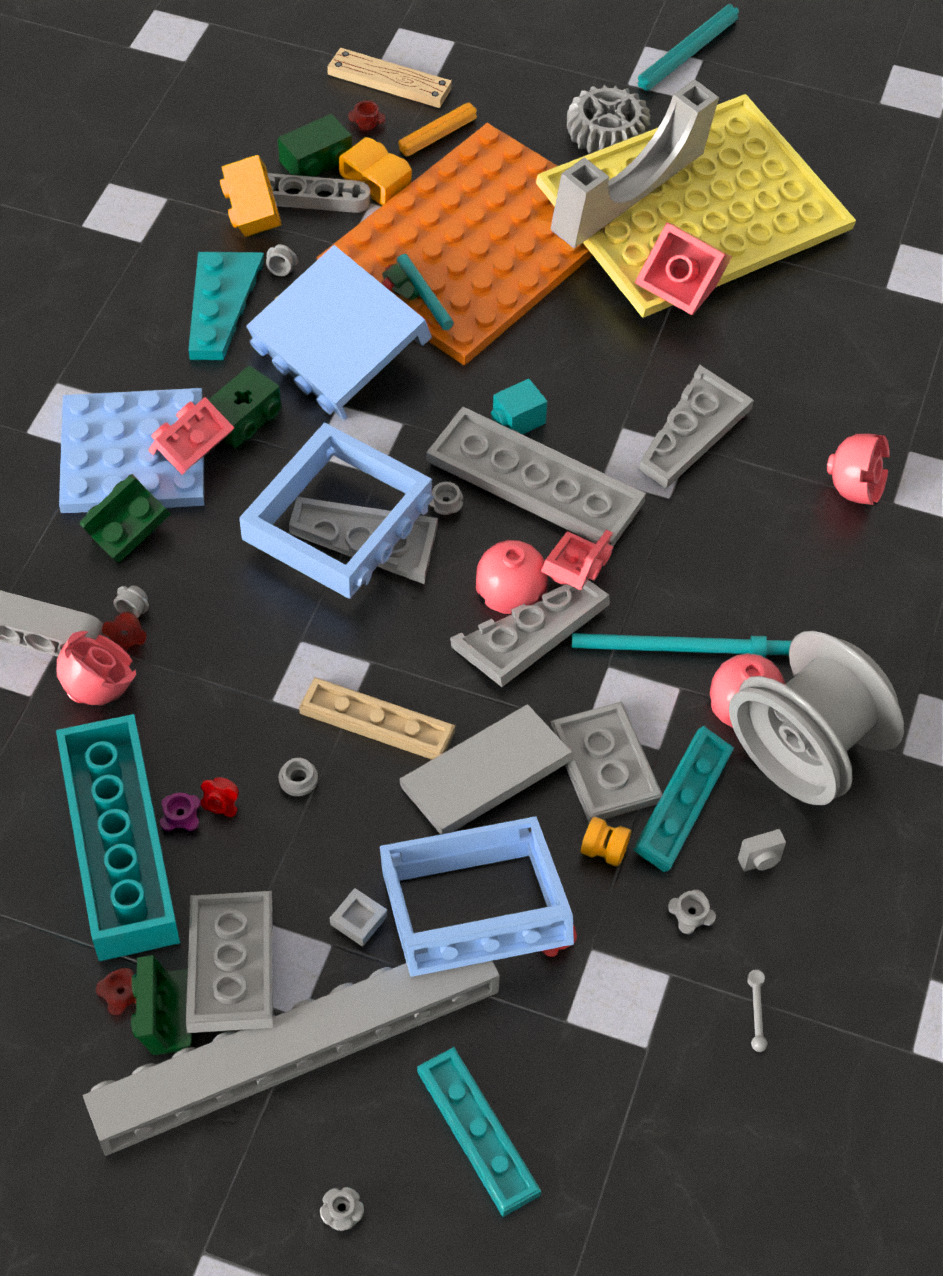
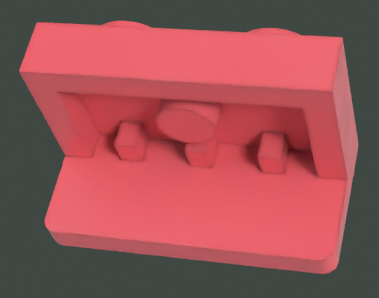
M606 529L598 542L594 544L567 531L546 558L541 572L549 575L557 583L568 584L581 590L589 579L595 581L602 565L605 566L614 549V546L609 545L613 532Z

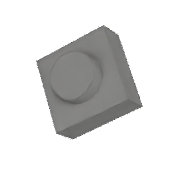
M780 829L742 841L738 860L744 872L755 868L766 870L775 866L781 860L786 841Z
M354 888L330 917V925L363 947L387 918V909Z

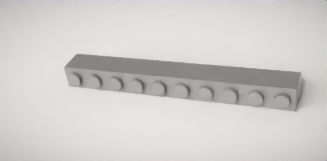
M493 961L410 977L407 963L393 969L384 967L372 973L366 980L356 984L344 983L333 989L329 995L317 1000H302L295 1004L290 1011L277 1016L273 1015V1028L246 1029L238 1032L227 1031L216 1036L211 1043L199 1048H184L175 1053L172 1059L157 1065L151 1063L140 1066L132 1072V1075L116 1082L114 1080L103 1081L95 1085L91 1092L84 1094L83 1098L104 1155L107 1156L494 995L499 991L500 975Z

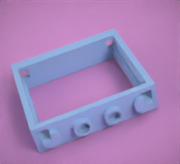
M324 422L240 516L242 540L351 599L362 584L367 586L375 568L380 563L384 564L389 559L393 547L400 538L405 539L409 535L419 515H424L428 512V505L434 498L432 495V479ZM333 456L405 493V496L346 565L273 525Z
M536 816L380 846L383 878L410 977L574 944L573 914ZM520 857H530L547 907L418 933L413 932L399 881Z

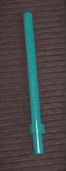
M572 633V648L730 654L749 653L761 655L765 658L766 655L789 656L790 644L792 642L767 640L766 636H751L750 639Z

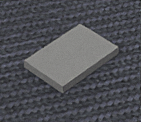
M622 701L550 721V729L572 751L573 760L565 764V767L589 824L594 816L604 820L658 804L662 792Z

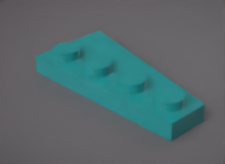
M198 252L188 350L190 360H224L237 329L236 323L239 316L243 315L247 297L250 291H253L256 284L257 273L259 270H262L264 265V253Z

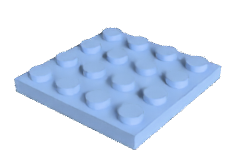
M202 388L63 395L59 493L61 513L88 512L106 498L116 484L125 480L130 474H133L165 508L205 506L204 457L181 475L160 451L154 455L148 451L155 441L151 437L152 434L165 422L170 426L179 419L176 414L187 403L192 401L196 405L203 399Z

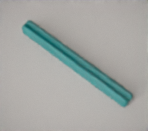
M732 4L726 5L638 76L639 81L637 84L639 88L642 87L645 91H649L738 19V8H734Z

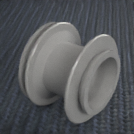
M803 631L794 637L789 649L790 665L794 677L786 684L762 676L750 677L744 680L739 687V691L730 700L729 716L741 745L769 779L788 794L812 805H825L834 798L845 795L851 788L853 780L852 767L847 751L855 744L875 751H889L896 748L904 735V720L892 683L869 655L852 643L817 631Z

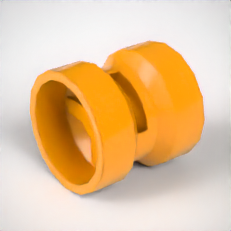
M594 816L585 833L580 853L591 858L595 856L603 857L606 863L619 867L632 831L622 826L613 828L608 826L605 820Z

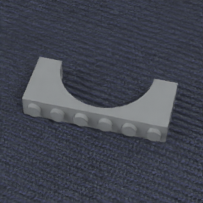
M695 79L674 93L666 115L652 139L630 165L611 179L585 157L561 174L550 230L575 249L704 153L719 97Z

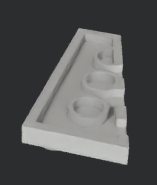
M699 365L693 380L684 389L677 406L668 415L663 429L659 430L641 459L639 470L667 489L752 409L754 400Z

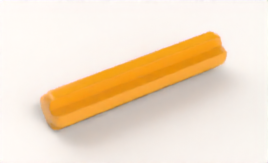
M471 103L461 105L400 139L398 142L399 151L406 157L411 156L477 118V109Z

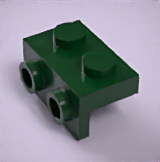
M154 955L138 957L137 974L132 976V991L137 999L136 1013H133L131 1017L133 1035L136 1039L140 1040L152 1055L178 1052L184 1048L194 1047V1033H187L186 1028L188 968L167 972Z

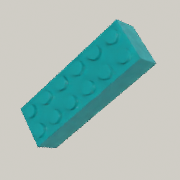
M131 714L56 730L89 925L98 961L179 944L180 939L135 715Z

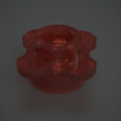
M369 100L358 102L354 110L348 114L349 120L357 123L361 131H369L376 124L385 122V115L379 113V106Z
M123 612L113 622L106 621L102 626V633L109 636L125 652L135 644H143L147 638V633L141 629L139 620L131 612ZM126 630L128 634L122 635L121 631Z
M120 968L109 973L96 986L97 995L104 997L108 1003V1011L112 1015H121L127 1006L137 1000L132 991L133 971L129 968ZM123 988L125 991L123 994H118L117 990Z

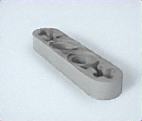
M268 173L277 206L359 213L367 210L371 204L370 187L361 181ZM290 188L301 190L298 194H287L285 191ZM321 191H329L333 193L329 197H320L317 195V193Z

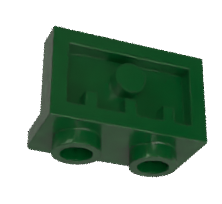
M130 474L125 480L116 484L112 492L98 505L92 507L79 524L119 564L171 514L133 474Z

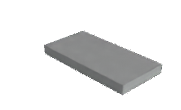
M527 704L399 780L401 788L440 834L454 832L573 760L572 751Z
M272 891L190 896L186 1007L187 1033L273 1028Z

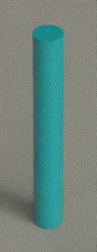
M407 254L400 255L396 260L397 264L411 279L410 283L417 290L419 296L441 328L449 330L454 325V321Z

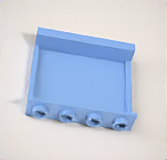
M335 245L246 326L253 338L250 343L260 355L265 356L268 354L273 358L272 363L283 375L286 376L290 373L295 377L294 382L305 394L308 395L312 392L318 397L316 399L318 404L328 414L331 415L335 412L343 420L347 418L343 406L409 343L415 340L423 346L432 338L423 317Z

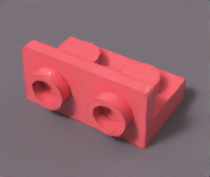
M204 397L196 405L192 401L187 403L176 414L179 419L170 426L167 422L161 425L152 434L151 437L155 441L148 451L152 455L160 451L183 475L227 437L234 427Z

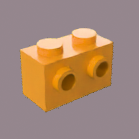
M259 155L222 166L224 179L220 180V185L225 198H230L232 208L228 209V214L233 227H238L244 236L247 237L281 226L282 223L268 172Z

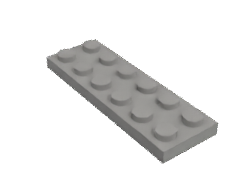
M465 407L459 410L426 452L427 462L595 544L607 529L613 532L609 545L614 546L645 502L646 493Z

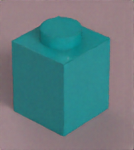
M528 378L494 394L491 418L493 421L523 435L546 424L548 401Z

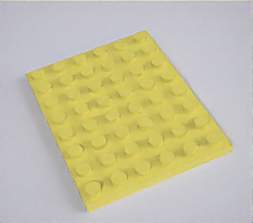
M744 94L717 105L704 153L583 243L642 318L673 305L635 283L666 223L674 224L733 256L717 286H720L853 229L856 220L751 99ZM658 128L539 173L536 184L555 206L561 174L585 157L611 179L632 163L652 139Z

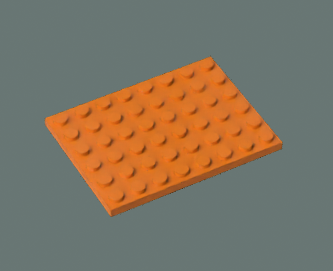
M486 123L333 244L380 283L384 280L382 273L385 271V268L390 264L397 263L396 260L400 255L407 254L454 321V325L449 330H443L420 296L410 301L400 295H395L425 319L432 336L429 342L464 366L593 256L584 243H581L574 249L550 230L555 206L539 188L536 181L539 173L555 168L557 165L489 123ZM330 246V247H329L328 249H326L323 253H321V254L317 257V260H318L322 255H324L332 246Z

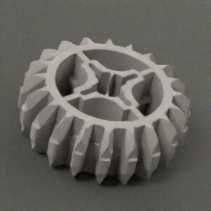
M603 85L601 89H597L592 86L589 92L581 91L580 96L574 97L567 111V129L571 136V142L577 143L578 149L587 148L588 154L648 132L650 131V109L646 107V101L639 99L638 93L630 94L628 88L619 90L617 85L614 88H607Z

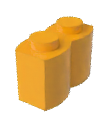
M365 137L339 156L340 175L345 180L366 183L370 187L371 198L381 205H384L411 183L412 169L409 163L403 158L388 153L382 143L376 142L371 138Z

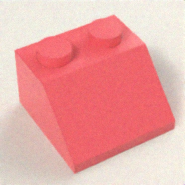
M666 223L635 283L685 312L694 315L717 286L733 256L674 224Z

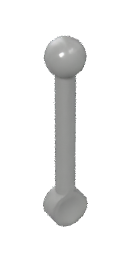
M752 970L747 980L748 984L753 988L755 1037L752 1039L751 1045L756 1052H763L768 1046L767 1039L763 1036L761 986L764 983L765 976L760 970Z

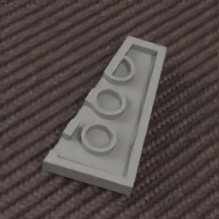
M297 497L289 523V532L292 535L353 557L391 511ZM419 515L409 535L405 539L400 538L393 547L389 559L384 564L380 563L377 567L425 584L438 528V518Z
M589 580L581 590L565 584L542 595V601L527 606L522 604L511 609L512 615L497 622L490 619L479 624V630L464 636L463 633L451 637V646L489 678L503 687L609 606V594Z

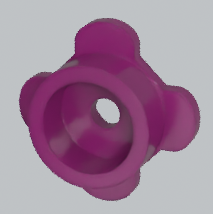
M174 793L162 800L164 817L160 819V826L163 830L172 831L174 828H185L187 831H193L199 826V819L196 815L201 802L197 796L186 793ZM183 811L184 814L179 816L177 815V812Z

